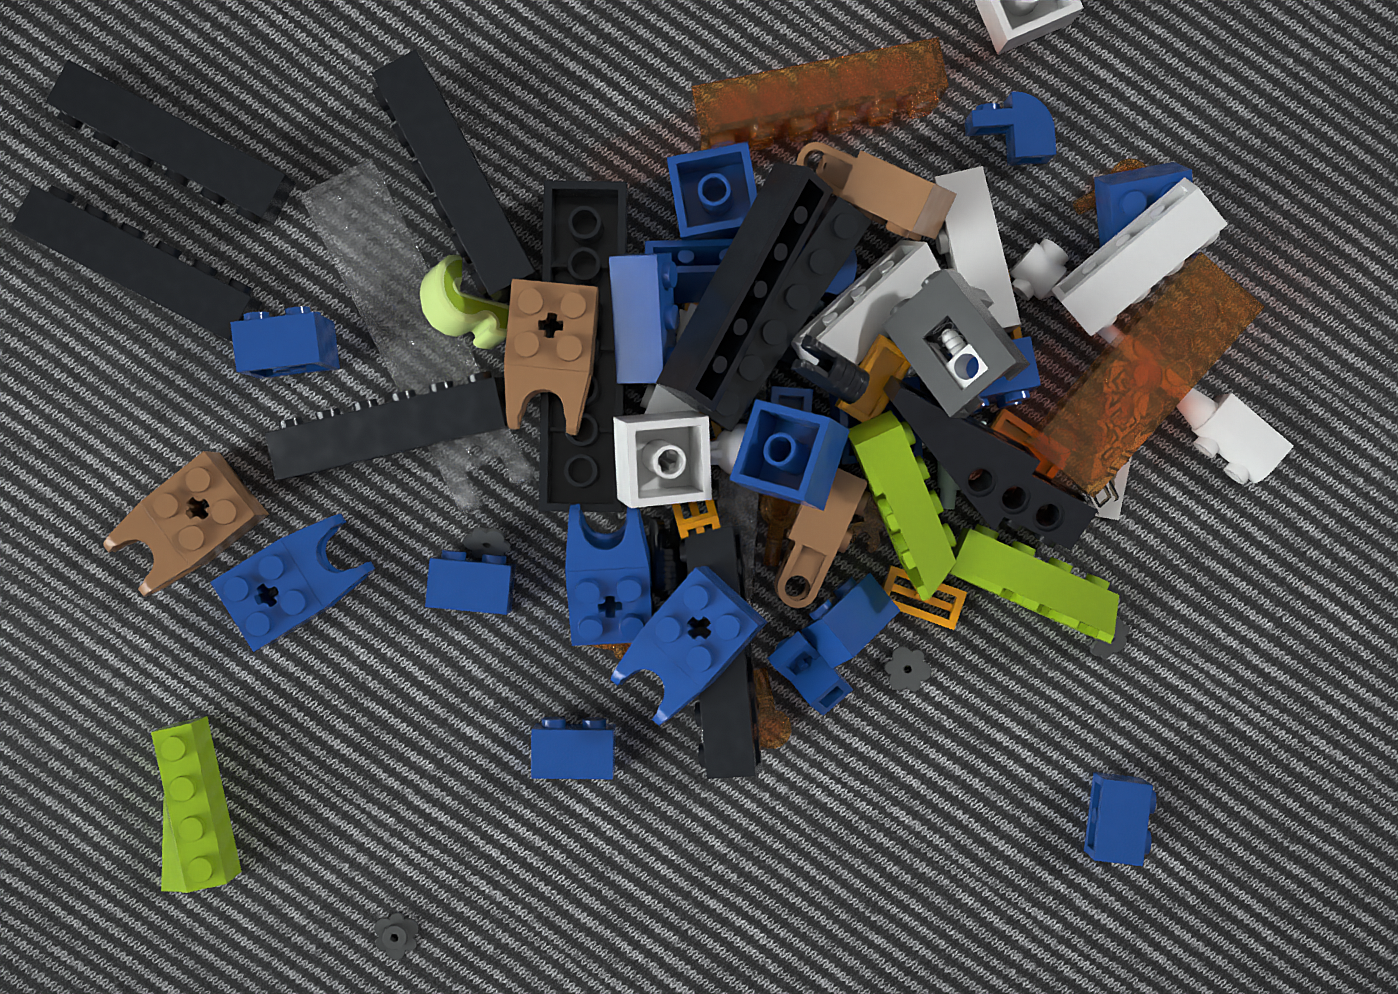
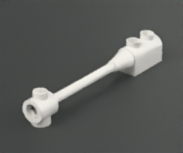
M1043 239L1040 244L1034 243L1009 272L1015 279L1011 283L1013 291L1027 301L1033 295L1039 300L1051 296L1056 297L1051 289L1066 277L1067 268L1064 265L1069 260L1066 252L1048 239ZM1113 324L1103 331L1096 332L1131 363L1150 366L1148 377L1169 394L1170 400L1191 425V430L1199 436L1193 442L1194 446L1210 458H1213L1217 453L1229 462L1224 468L1225 473L1236 482L1244 484L1248 479L1252 483L1260 482L1276 468L1293 448L1289 441L1233 393L1217 395L1212 400L1188 384L1180 383Z

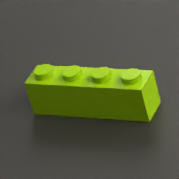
M889 410L850 428L848 440L864 478L868 481L867 485L900 564L921 600L925 601L931 598L957 563L951 547L956 546L957 543L947 523L941 525L937 514L944 512L934 489L927 490L924 480L930 478V475L920 455L914 457L910 446L916 443V439L906 420L899 422L893 412Z
M977 524L974 530L962 528L956 542L957 545L954 546L952 551L957 563L948 574L1087 636L1111 644L1115 633L1119 595L1107 590L1110 585L1108 581L1088 573L1085 579L1071 574L1073 566L1053 557H1050L1048 563L1033 557L1036 552L1034 548L1017 541H1013L1010 547L997 541L999 533Z
M208 717L173 723L152 731L151 735L164 789L161 891L188 893L227 884L241 873L242 870Z

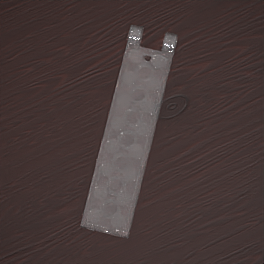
M372 158L300 194L399 392L415 390V394L418 396L430 393L428 385L453 380L455 387L467 384L468 375L482 372L464 335L457 337L445 335L432 327L424 315L420 300V287L424 276L430 271V268L376 162ZM509 428L428 446L455 504L464 516L483 506L474 485L467 476L468 473L501 457L517 488L536 480L528 459L522 452L512 430ZM475 445H479L482 448L481 455L477 457L471 453V449Z

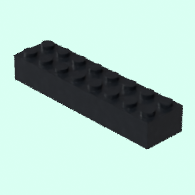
M544 180L542 282L598 287L600 305L593 376L577 435L566 433L564 406L559 396L550 392L540 393L539 511L569 512L570 504H580L582 512H624V503L617 499L613 417L625 416L626 383H617L609 265V256L628 254L629 190L627 182ZM551 319L549 324L544 325L543 330L548 333L547 338H554L555 331H562L563 324H559L556 321L557 319Z

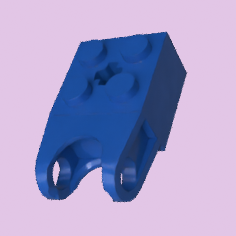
M570 504L565 576L572 646L633 643L640 630L654 615L650 549L640 507H627L626 520L623 526L613 533L603 534L589 527L580 504Z
M342 514L321 520L275 541L210 582L253 652L272 645L335 606L339 600L374 572L375 567L371 561L346 571L335 568L329 562L326 555V546L329 539L346 523ZM269 588H277L279 595L274 597L276 601L270 599L268 594Z
M708 566L695 567L640 630L614 670L611 681L616 686L622 685L632 675L640 672L642 669L656 673L663 682L664 697L652 720L658 726H661L713 684L767 624V621ZM707 618L711 624L707 627L711 631L710 634H702L700 632L698 620Z

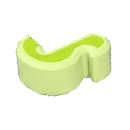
M448 255L431 269L421 282L420 300L422 311L432 327L443 334L457 337L473 332L475 335L473 344L476 347L493 349L506 340L509 305L461 292L462 258L460 255Z

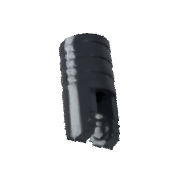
M805 335L800 346L810 355L817 358L819 362L817 365H814L807 360L796 358L791 369L846 404H852L859 400L868 387L869 373L815 337Z
M675 516L670 520L669 524L670 549L666 548L664 520L660 519V517H650L649 520L652 590H676L688 577L687 563L683 564L680 558L679 544L681 537Z

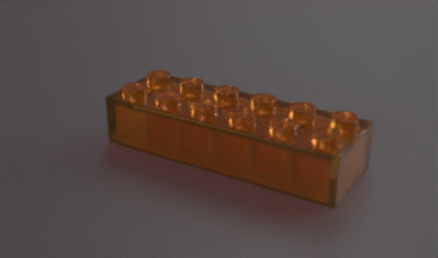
M939 37L691 86L692 112L700 151L748 142L751 150H760L773 146L774 140L789 138L790 142H800L812 138L814 132L829 130V134H840L852 130L854 124L868 122L869 126L874 127L892 122V117L908 114L910 119L927 116L932 113V109L937 107L949 85Z
M1202 252L1190 255L1185 259L1184 265L1176 273L1168 277L1024 440V443L1083 494L1095 498L1265 306Z

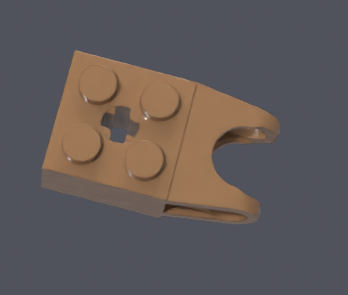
M812 142L803 147L798 154L796 164L807 166L810 155L816 151H822L824 155L818 164L816 173L833 189L832 194L852 203L854 208L870 220L885 225L886 220H888L885 226L887 230L920 242L922 236L936 239L957 193L860 150L856 158L827 144Z
M512 279L504 358L506 416L509 429H520L527 405L535 395L550 392L558 395L563 403L566 433L577 435L593 376L600 305L598 287ZM551 319H557L556 321L559 324H563L562 331H555L554 338H547L548 333L543 330L544 325L549 324Z
M203 451L140 501L109 534L103 546L109 553L111 551L117 552L137 541H142L149 546L154 557L153 567L138 588L141 594L147 597L211 562L269 514L219 452ZM203 501H207L209 507L204 509L208 513L207 516H204L201 511Z
M837 468L824 511L797 504L783 535L791 540L774 579L775 592L782 602L789 607L802 608L811 604L819 592L837 551L841 553L846 551L854 532L848 526L854 514H862L870 497V492L865 491L868 481ZM796 575L802 576L805 580L804 590L796 596L787 595L785 591L787 580Z

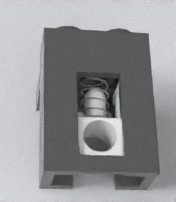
M944 269L930 274L922 282V289L911 299H904L895 305L890 311L891 317L882 324V327L950 418L965 419L984 404V401L979 396L980 393L1002 376L1011 381L1026 369L1030 363L988 310L994 302L985 290L970 286L960 273ZM976 357L979 363V370L973 378H970L966 367L969 360Z

